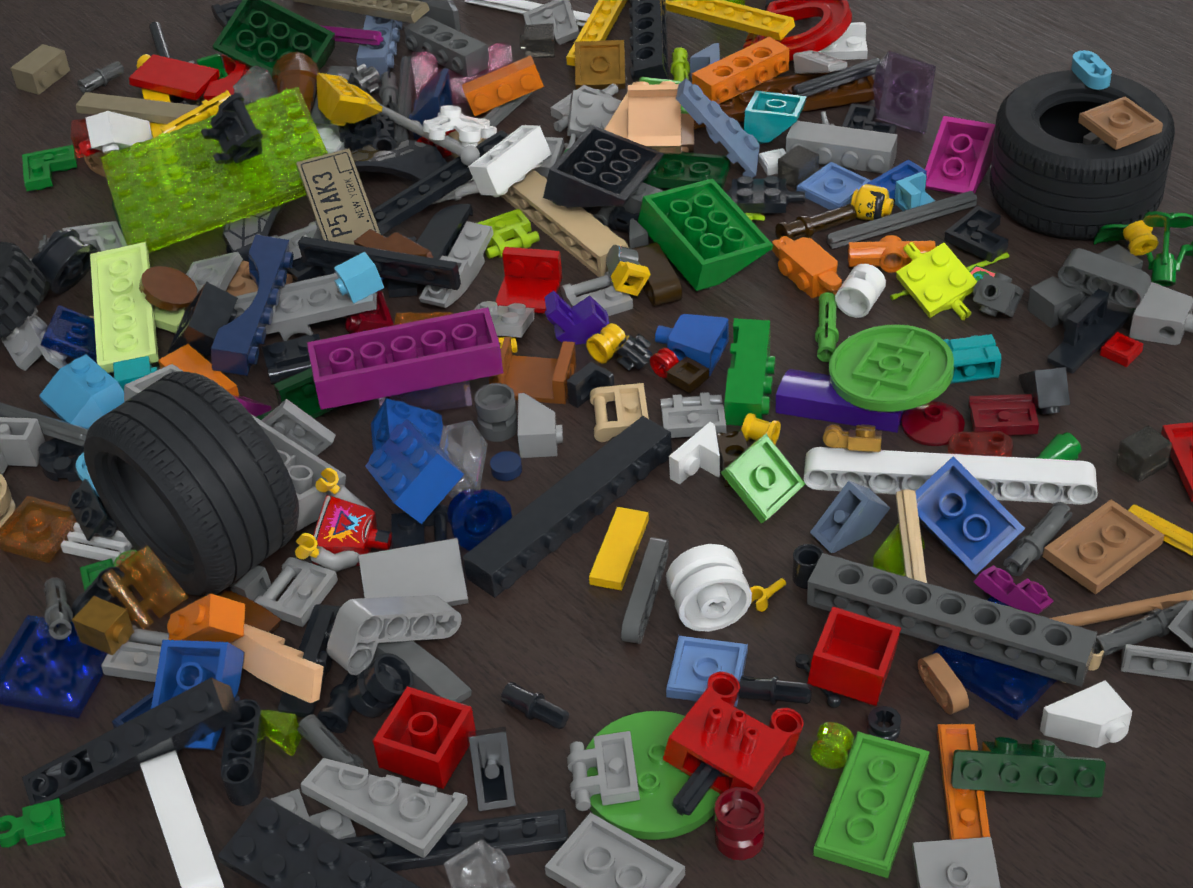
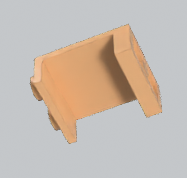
M640 81L635 82L633 85H628L629 140L664 154H681V104L676 100L679 84H675L672 81H663L660 84L649 85L648 82Z

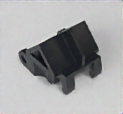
M241 93L232 94L218 105L219 111L210 121L213 128L201 130L204 139L218 140L224 152L213 155L217 164H228L233 160L235 163H240L262 154L261 138L263 135L259 129H256L243 103L244 97Z

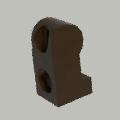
M742 430L730 433H716L722 471L748 448ZM722 475L724 486L731 487V485Z

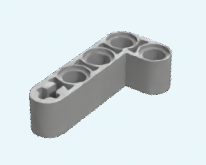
M435 595L351 599L345 602L337 613L327 644V654L351 675H358L371 664L378 643L451 637L461 625V614Z

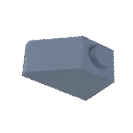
M848 481L810 533L829 552L835 553L871 534L890 507L871 489Z

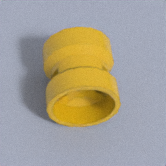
M610 323L601 329L600 334L597 333L588 338L586 341L587 350L594 360L599 363H606L613 357L614 353H617L615 349L626 335L619 326Z

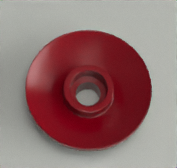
M930 401L922 406L906 410L902 416L901 425L904 433L911 440L927 446H943L960 438L964 431L965 421L962 414L953 406L942 402Z

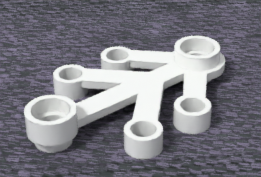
M452 105L441 106L438 117L423 121V131L429 133L430 139L444 140L445 132L455 129L459 133V140L462 141L461 145L465 147L468 145L476 147L480 138L488 139L497 133V128L490 126L489 120L464 116L461 113L460 107Z

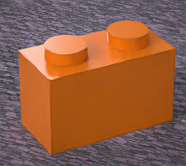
M209 594L170 614L167 625L169 640L231 643L244 636L245 604Z

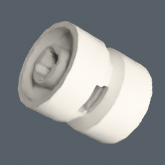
M858 264L855 266L835 295V301L839 309L846 315L854 318L866 316L886 286L884 275L873 265Z

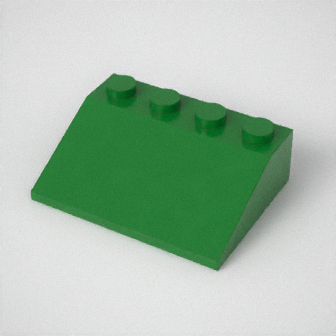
M713 178L643 196L638 223L648 232L652 240L659 244L664 254L696 291L723 283L773 248V244Z

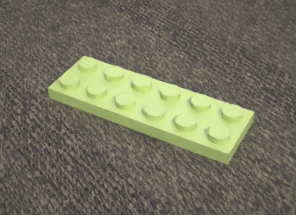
M143 242L90 254L97 364L107 373L114 372L113 362L149 356L151 363L158 362L154 305L150 304L145 299L146 295L143 291L141 293L139 290L141 276L150 268L146 243Z

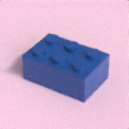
M407 418L402 424L392 430L390 438L380 449L372 453L369 462L365 465L392 502L421 524L464 476L463 472L438 444Z

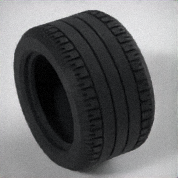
M1072 70L1052 72L1030 79L1013 90L1003 100L996 116L990 171V186L993 196L999 206L1021 225L1035 232L1060 239L1094 240L1099 229L1105 225H1129L1143 220L1146 213L1158 209L1163 199L1175 137L1172 114L1161 99L1147 87L1112 73L1110 86L1101 90L1086 86ZM1126 96L1163 123L1162 132L1115 150L1108 144H1083V137L1091 133V131L1079 123V115L1082 112Z
M184 371L166 374L123 404L97 419L87 432L84 443L85 463L93 485L107 511L143 559L170 584L187 594L207 596L222 592L263 560L286 545L296 532L299 518L298 497L282 458L267 434L245 407L226 389L208 377Z

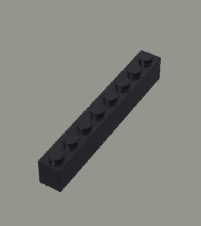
M644 416L640 417L465 554L463 559L466 578L494 598L505 589H509L517 579L527 571L534 569L538 562L551 552L556 551L564 541L574 533H578L595 516L602 514L610 504L624 496L631 487L640 480L645 479L657 466L666 462L672 454L671 432Z

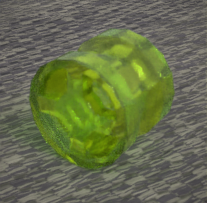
M823 723L820 725L817 733L818 740L813 743L811 748V757L821 766L830 769H840L847 761V751L853 745L854 735L847 727L839 723Z

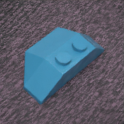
M87 354L60 368L39 395L40 400L64 422L89 429L97 419L124 403V391L118 381Z

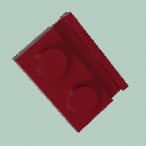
M1032 394L969 396L968 407L970 408L974 436L1038 434L1039 422L1035 405L1032 402Z

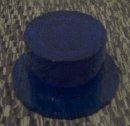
M467 489L459 492L450 502L447 512L448 521L452 526L453 537L458 539V544L469 551L512 518L511 506L506 498L498 492L488 489Z

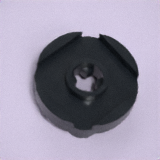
M56 438L39 446V462L47 478L59 482L58 478H68L69 482L81 480L77 473L76 461L84 452V447Z

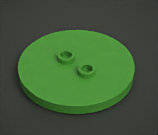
M909 325L877 326L850 336L835 349L829 362L830 381L833 389L841 398L857 407L881 412L908 410L934 400L947 389L954 375V357L948 344L928 330Z
M666 711L639 712L622 717L597 733L596 736L630 731L640 800L603 806L601 793L594 794L590 798V810L594 815L634 838L660 840L689 833L703 825L715 814V802L720 794L711 788L691 815L684 814L681 816L676 813L677 810L672 806L673 799L691 776L664 761L663 756L669 736L683 720L684 715ZM594 738L591 740L586 750L595 748ZM597 766L588 769V777L598 775Z

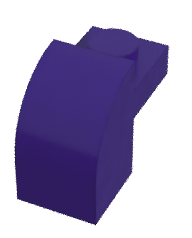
M555 291L544 297L546 304L545 315L550 323L554 325L556 339L562 343L566 341L575 342V345L586 344L588 338L594 334H600L601 329L610 324L607 311L590 295L572 308Z

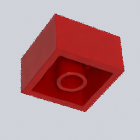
M407 686L373 739L379 768L444 789L470 745L469 732L476 731L472 707Z

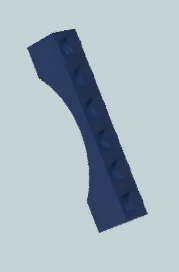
M255 235L249 250V274L255 281L258 292L252 304L243 314L218 329L211 347L212 370L248 376L251 365L257 364L259 356L258 346L259 344L263 345L265 342L266 325H271L273 319V305L278 306L279 288L285 287L287 268L291 269L294 254L289 252V240Z

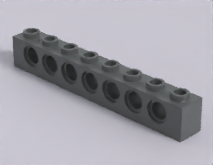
M822 553L808 580L807 605L830 612L834 606L901 627L900 633L1076 686H1083L1094 654L1097 632L840 557Z

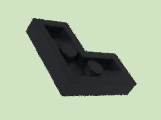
M853 103L842 127L890 134H896L897 125L874 122L877 116V107Z
M978 205L946 230L944 241L989 262L994 261L1008 249L1009 240L992 232L1000 225L1001 215Z

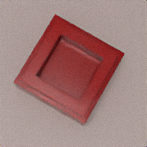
M1116 332L1101 347L1100 356L1128 367L1142 353L1144 344Z

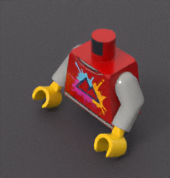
M331 468L324 469L321 472L323 478H319L315 483L316 489L320 492L330 491L332 492L331 496L326 495L314 534L304 533L296 540L299 546L295 550V555L299 559H306L308 556H311L313 564L338 572L350 567L360 566L358 555L370 553L371 548L389 550L392 532L377 529L375 511L363 503L342 484L337 485L339 478L335 470Z

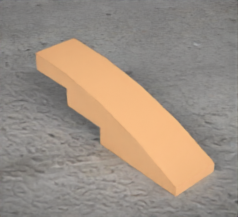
M244 624V636L230 643L245 652L242 668L262 681L304 701L312 703L320 700L324 666L303 659L304 652L284 645L285 638Z

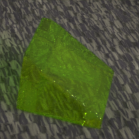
M261 710L260 715L266 736L288 755L294 756L302 738L297 730L299 725L296 715Z

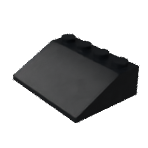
M590 125L549 169L543 198L552 201L558 206H565L567 208L625 205L663 159L664 153Z

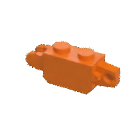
M783 236L778 240L772 241V251L779 259L778 267L780 272L792 280L800 290H803L812 299L825 292H831L836 295L842 286V279L837 275L838 261L811 238L806 237L794 241L787 236Z

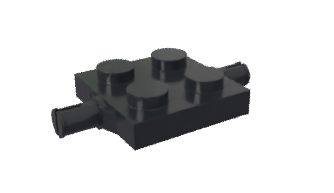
M742 176L738 179H732V188L726 192L744 213H786V206L789 202L805 203V191H789L786 188V178L780 179L776 176H769L765 179H753L749 176Z

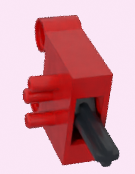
M720 671L713 673L708 679L705 692L669 736L664 752V761L691 776L672 801V806L677 810L676 813L681 816L684 814L691 815L710 788L719 794L735 787L747 788L758 793L782 758L794 752L804 725L801 715L793 709L780 708L773 712L767 726L744 711L734 707L740 689L739 681L735 676Z

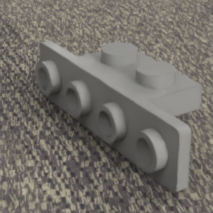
M35 307L34 313L30 317L28 316L19 328L16 327L11 331L10 335L2 337L1 340L16 365L24 371L42 354L47 362L60 369L67 365L65 361L67 356L55 345L57 340L46 331L48 326L36 315L38 310Z

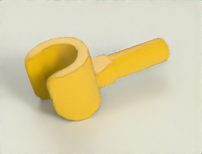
M780 578L765 589L761 586L750 588L752 602L757 600L756 609L758 611H765L768 608V599L786 585V581L783 578Z

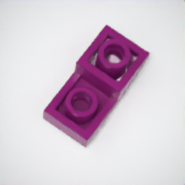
M994 565L981 572L974 581L978 587L997 600L1026 612L1039 614L1054 602L1048 596L1046 589L1039 583L1027 578L1016 585L1008 572L1001 568H996Z

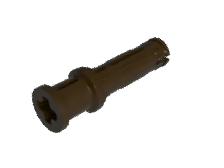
M849 203L812 217L801 215L795 221L789 223L780 222L775 227L777 240L783 236H787L794 241L802 237L811 238L816 232L854 221L857 216L856 210Z

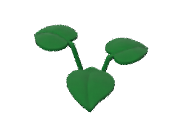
M1161 211L1148 212L1143 217L1144 224L1149 227H1164L1163 253L1156 254V259H1153L1152 252L1146 254L1149 262L1148 270H1152L1151 282L1164 287L1174 286L1176 283V271H1180L1184 255L1193 256V241L1191 244H1184L1180 247V253L1177 260H1175L1174 255L1168 253L1170 227L1187 228L1193 226V215L1181 212L1169 214ZM1110 224L1101 227L1094 239V245L1108 241L1126 240L1123 236V230L1128 225Z

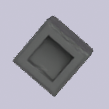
M634 219L630 220V249L649 244L648 232Z

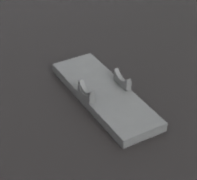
M336 273L287 284L285 287L279 288L278 306L273 305V319L271 325H266V334L279 331L284 341H287L291 335L297 333L313 335L309 324L376 309L377 292L353 304L347 294L344 296L340 294L334 280L338 279ZM257 292L235 296L238 298L234 307L238 311L235 319L243 314L252 304Z

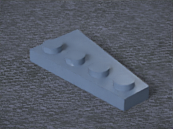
M685 78L678 85L676 100L698 125L702 123L706 125L709 137L715 144L719 141L729 152L726 156L733 164L738 161L745 169L742 173L743 176L752 178L756 176L760 148L757 139L745 132L737 120L725 114L717 102L711 101L704 95L698 85L692 84Z

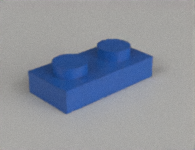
M908 159L867 184L885 187L889 191L890 199H894L896 181L920 172L926 174L927 180V171Z

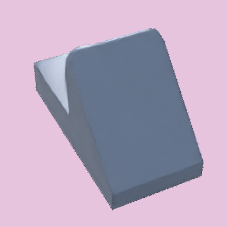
M713 43L690 57L691 78L693 72L720 60L719 43Z

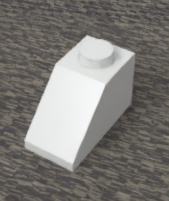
M1105 680L1044 707L1040 731L1044 736L1098 748L1109 742L1116 743L1128 734L1132 710Z

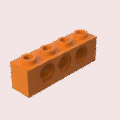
M767 37L693 72L692 84L698 85L702 89L703 94L711 101L721 104L788 71L789 48L775 39Z

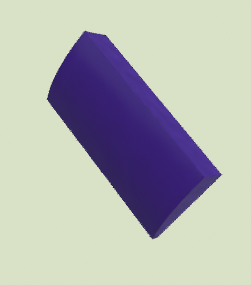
M794 369L787 370L776 393V413L853 426L873 425L876 426L875 429L896 433H898L904 411L881 412L857 407L845 401L836 393L831 384L830 375Z

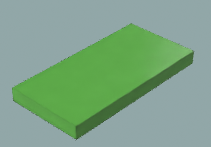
M857 732L815 843L813 856L889 878L929 760L930 751Z

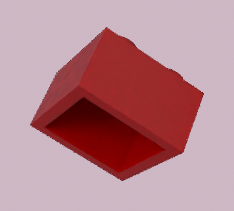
M833 606L814 651L807 684L877 706L895 656L901 627Z

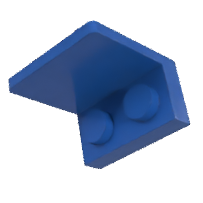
M385 398L371 422L373 452L380 449L390 438L392 430L402 424L407 418L431 437L446 453L442 416L432 410L421 409L401 401Z

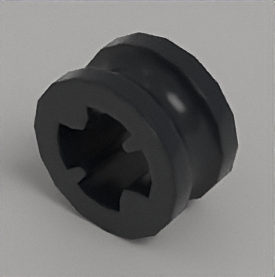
M879 706L874 708L868 716V734L895 741L900 734L901 716L892 707ZM878 722H883V727L878 726ZM885 722L890 723L891 726L886 727Z

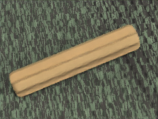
M909 489L896 492V503L905 576L927 583L916 493L914 490Z

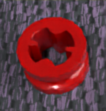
M662 348L658 353L650 357L651 368L662 378H667V371L679 362L675 353L668 348Z

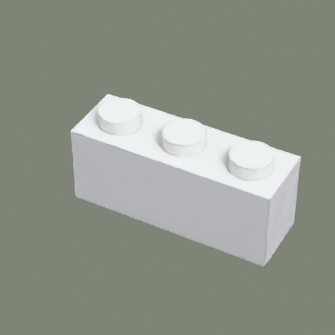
M111 111L85 117L92 149L102 150L104 154L116 153L118 157L130 156L132 160L145 158L146 153L155 151L150 123L147 120Z
M522 125L468 167L481 195L499 197L507 193L511 185L522 181L526 177L525 174L540 167L543 164V160L551 155V151L540 126Z

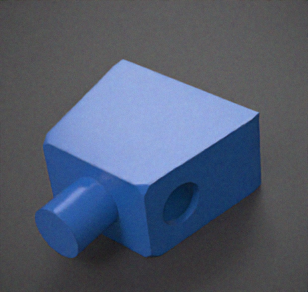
M682 314L673 328L658 326L655 333V342L667 345V348L675 353L679 361L687 356L709 368V376H711L729 341L728 318Z

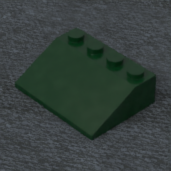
M242 0L212 47L220 53L273 79L272 72L277 60L291 52L304 53L316 63L320 71L335 49V33L270 0Z

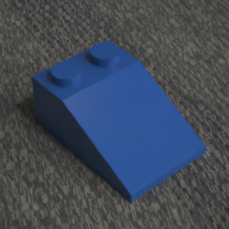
M954 456L915 491L919 522L975 576L1025 530Z
M162 640L151 709L209 678H214L229 685L235 698L240 686L245 652L229 642ZM222 729L207 735L199 741L193 742L185 748L215 750Z

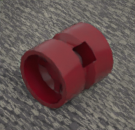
M735 787L724 791L715 802V843L718 850L724 856L733 860L753 858L761 851L764 845L765 805L762 798L755 791Z

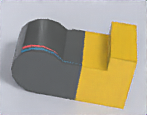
M613 245L609 249L606 258V265L616 291L638 296L651 275L648 267L640 265L638 262L639 255L636 250L619 245Z

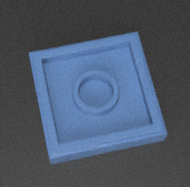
M830 162L797 186V191H805L806 199L832 210L849 203L851 204L854 191L860 189L862 185L867 184L871 180Z
M679 636L666 688V696L668 698L697 701L705 692L709 677L719 671L732 674L740 683L741 676L744 674L748 644ZM738 693V696H737V699H736V702H735V705H734V706H736V707H737V704H738L739 693Z

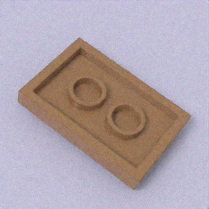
M1111 499L1044 547L1043 558L1096 595L1161 546L1164 534Z

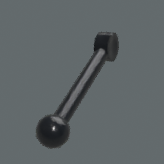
M806 654L797 655L795 660L796 666L800 669H805L809 674L811 667L809 656ZM820 688L828 698L827 703L831 708L840 706V696Z

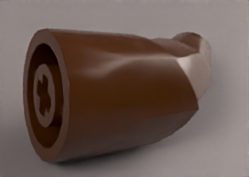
M299 52L283 55L277 60L272 72L274 85L283 100L284 109L286 110L287 128L293 133H305L310 130L311 111L317 95V73H319L313 59Z

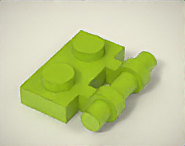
M520 209L477 223L491 226L494 234L488 244L491 247L485 249L489 259L496 256L502 258L504 247L530 248L531 244L540 241L537 231L531 232V222Z

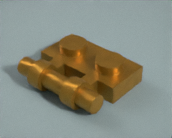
M830 424L825 429L823 441L828 447L881 452L882 431H875L876 426L856 425V430L843 431L839 425Z

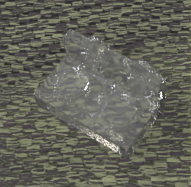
M482 839L444 863L451 888H516L507 873L510 865L505 854L499 848L494 849Z

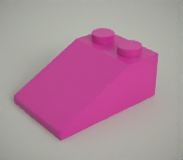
M943 116L925 168L927 171L925 189L953 194L973 191L975 194L992 163L996 124Z

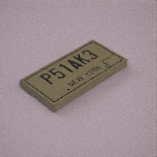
M349 148L296 162L322 240L355 245L353 241L369 229L380 234Z

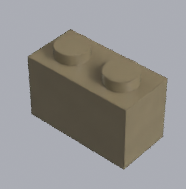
M42 44L13 65L11 71L17 89L39 95L66 75L70 68L64 50Z

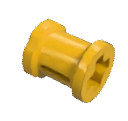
M749 413L744 420L741 430L746 441L749 439L758 440L761 436L767 434L772 442L776 444L781 424L776 420L768 422L758 419L755 414Z

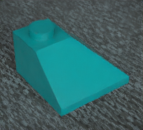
M756 90L745 110L744 131L753 135L759 144L771 142L797 122L806 103L807 96Z

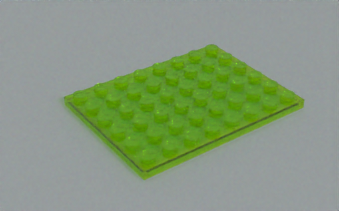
M299 87L286 89L276 95L260 98L256 102L245 105L256 129H259L263 135L261 138L262 154L240 163H235L234 160L228 164L216 163L213 155L224 152L218 140L204 139L201 130L204 128H213L210 121L216 115L194 124L185 125L178 130L162 133L150 140L137 142L122 150L112 151L100 157L127 246L145 242L148 253L306 196L296 162L326 155L328 152Z

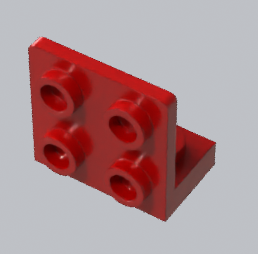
M504 247L502 256L505 277L495 302L498 306L520 303L524 304L526 308H534L535 313H545L546 304L544 297L552 291L558 293L562 281L560 251Z

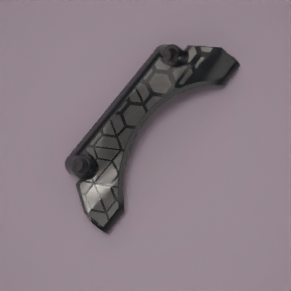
M384 134L377 136L372 143L350 151L358 172L393 174L413 182L420 181L447 164V161L442 157L436 146L407 139L399 142V145H397L392 137ZM299 172L252 191H239L233 194L222 236L226 243L227 254L239 252L243 259L242 261L249 262V250L255 235L268 236L274 221L283 208L296 195L305 190ZM243 205L247 208H236V206Z

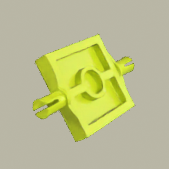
M910 242L909 245L907 244L903 250L912 261L896 271V278L929 318L949 309H953L961 320H965V317L968 318L972 312L962 301L974 291L978 281L945 243L925 253H921L913 242Z

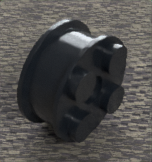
M68 229L63 232L57 230L51 235L49 242L42 251L38 252L31 261L42 272L45 280L50 283V289L56 294H61L74 287L91 268L90 254L97 253V249L93 244L82 242L79 233L74 229Z

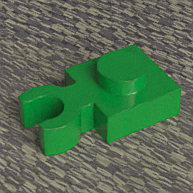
M59 798L23 807L22 817L16 818L11 815L0 817V832L10 830L7 833L0 834V845L3 848L14 846L23 838H25L28 846L66 836L63 806Z

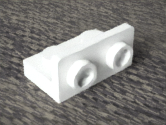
M864 22L851 23L840 38L818 52L839 60L867 59L866 24Z

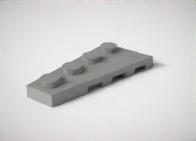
M323 758L301 783L302 793L422 858L427 856L468 804L467 795L454 792L452 796L437 792V787L422 783L420 787L402 783L401 778L388 774L386 777L371 775L368 773V769Z

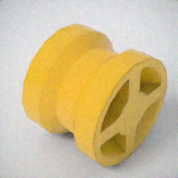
M1143 220L1131 223L1123 230L1124 238L1130 243L1128 249L1135 256L1153 251L1159 243L1157 237L1152 235L1153 227L1144 224Z

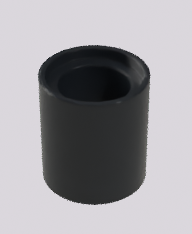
M803 544L798 546L793 552V581L800 588L808 589V580L823 553L822 549L816 545Z

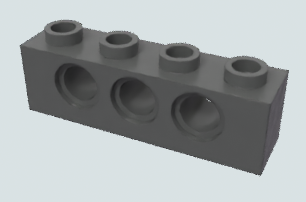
M425 16L414 24L411 23L404 27L405 43L408 49L467 78L490 67L487 44Z

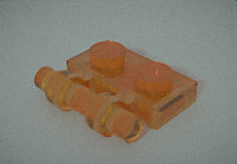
M148 545L125 559L118 566L125 574L124 577L120 579L113 569L102 576L109 586L108 592L113 598L118 597L128 610L130 620L132 622L136 620L143 630L154 623L147 613L148 610L152 609L160 619L189 598ZM131 585L144 598L140 603L128 589Z

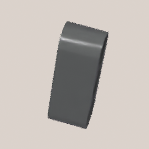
M1080 248L1073 249L1058 271L1060 281L1068 287L1090 295L1098 289L1109 292V302L1126 308H1136L1139 306L1151 285L1150 276L1146 272Z

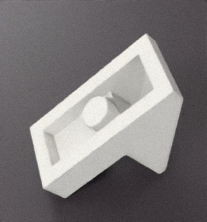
M709 422L669 456L671 480L681 484L689 476L694 475L699 467L717 477L720 476V454L715 424Z

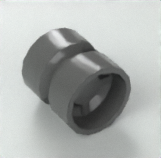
M491 383L478 389L475 394V407L478 415L477 421L480 435L486 440L501 442L513 437L518 431L515 394L512 388L501 383Z

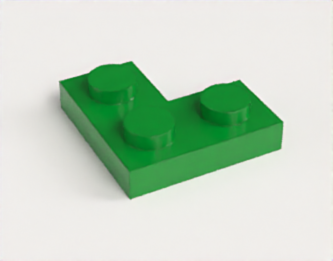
M74 145L22 154L24 184L27 191L43 190L53 186L52 172L59 170L67 171L77 167Z

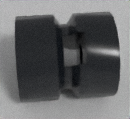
M391 653L381 654L350 682L348 698L351 705L357 712L366 717H380L399 700L407 686L412 688L414 683L412 671L407 663L397 655Z

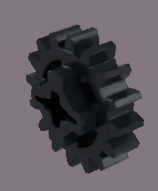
M382 112L356 123L346 122L345 126L339 125L340 142H344L345 148L351 147V150L372 143L379 135H389L394 139V123L389 120L388 115L382 117Z

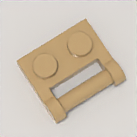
M644 383L597 387L590 392V402L594 406L596 420L594 437L597 441H609L642 416L649 419ZM609 401H615L617 421L608 422L606 404Z

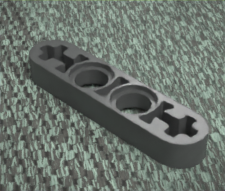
M651 537L624 616L621 632L623 642L635 644L642 642L669 553L668 539Z

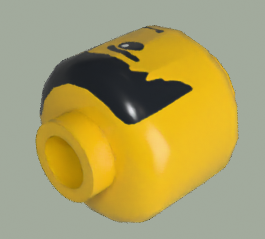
M864 184L860 189H856L851 200V205L856 210V217L866 221L890 215L894 200L890 199L889 191L885 187Z

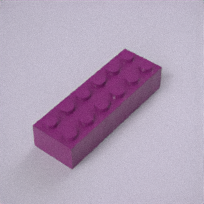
M488 307L307 342L320 410L503 374L500 343Z

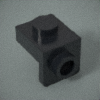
M593 362L588 363L567 380L569 404L579 408L590 399L592 389L615 386L613 373Z

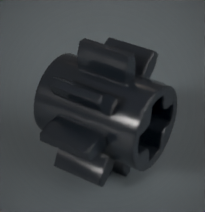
M628 334L615 349L620 355L616 361L627 370H630L633 366L640 370L652 356V352L648 350L651 343L640 334H637L635 338Z

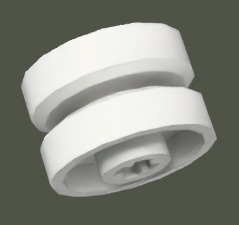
M706 544L693 547L680 554L671 563L666 573L667 586L672 598L675 600V607L679 618L686 627L695 631L709 632L735 623L747 612L752 602V592L746 578L742 574L738 558L731 549L723 545Z

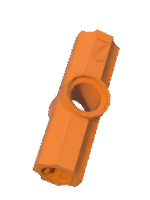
M894 235L885 236L879 242H849L848 267H855L858 264H869L874 267H881L886 272L894 273L912 261L903 250L907 244L909 245L910 242H913L921 253L931 251L936 248L935 241H902Z

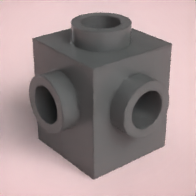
M996 272L993 277L984 273L982 280H978L974 287L973 301L981 305L980 311L996 317L999 312L1013 318L1024 290L1017 285L1011 284L1012 278Z

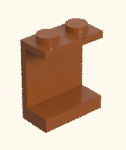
M505 337L501 347L503 374L490 376L489 384L501 383L509 386L515 394V400H518V393H525L538 402L566 404L568 398L567 380L574 374L577 365L575 342L563 341L559 357L554 359L515 356L512 354L511 337Z

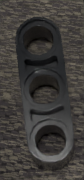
M243 699L236 702L242 718L227 725L225 731L220 772L228 799L237 806L251 804L259 797L261 790L267 732L260 706L252 699Z

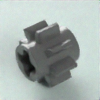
M365 63L351 71L353 76L350 78V84L356 85L369 95L380 88L378 85L381 81L380 74L373 66L367 68Z

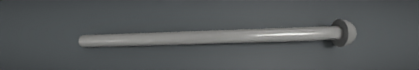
M381 105L383 107L382 116L388 115L389 120L460 156L464 165L469 166L480 158V152L477 147L473 145L462 146V142L448 135L445 136L444 140H432L429 138V133L423 131V125L420 122L411 120Z

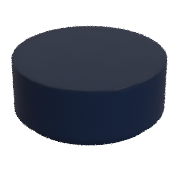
M500 452L491 458V474L498 480L510 481L522 473L521 458L514 452Z

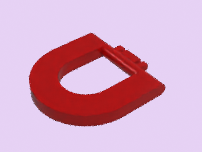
M777 0L770 2L766 11L792 17L794 21L810 17L822 18L816 26L804 33L784 37L781 41L776 40L789 48V61L794 60L793 55L795 53L808 50L818 52L826 48L845 33L852 21V12L847 0ZM749 33L743 47L746 48L767 37Z

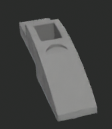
M468 221L465 223L448 257H441V260L457 262L461 280L459 289L453 290L426 285L419 297L420 302L446 308L463 295L485 262L483 253L494 234L491 226Z

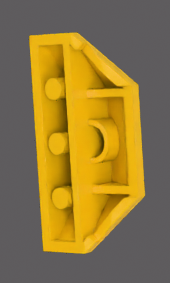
M317 73L318 109L326 118L331 120L330 123L345 126L346 122L356 123L382 112L383 107L371 95L356 85L347 83V79L344 77Z

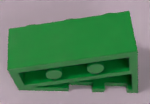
M734 318V343H731L730 348L732 358L730 368H728L724 401L726 425L742 426L749 413L755 414L756 418L762 420L763 415H769L770 397L766 396V394H772L773 376H769V374L775 373V356H770V320Z

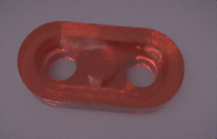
M999 431L959 432L950 437L948 454L1011 457L1013 450L1012 438Z

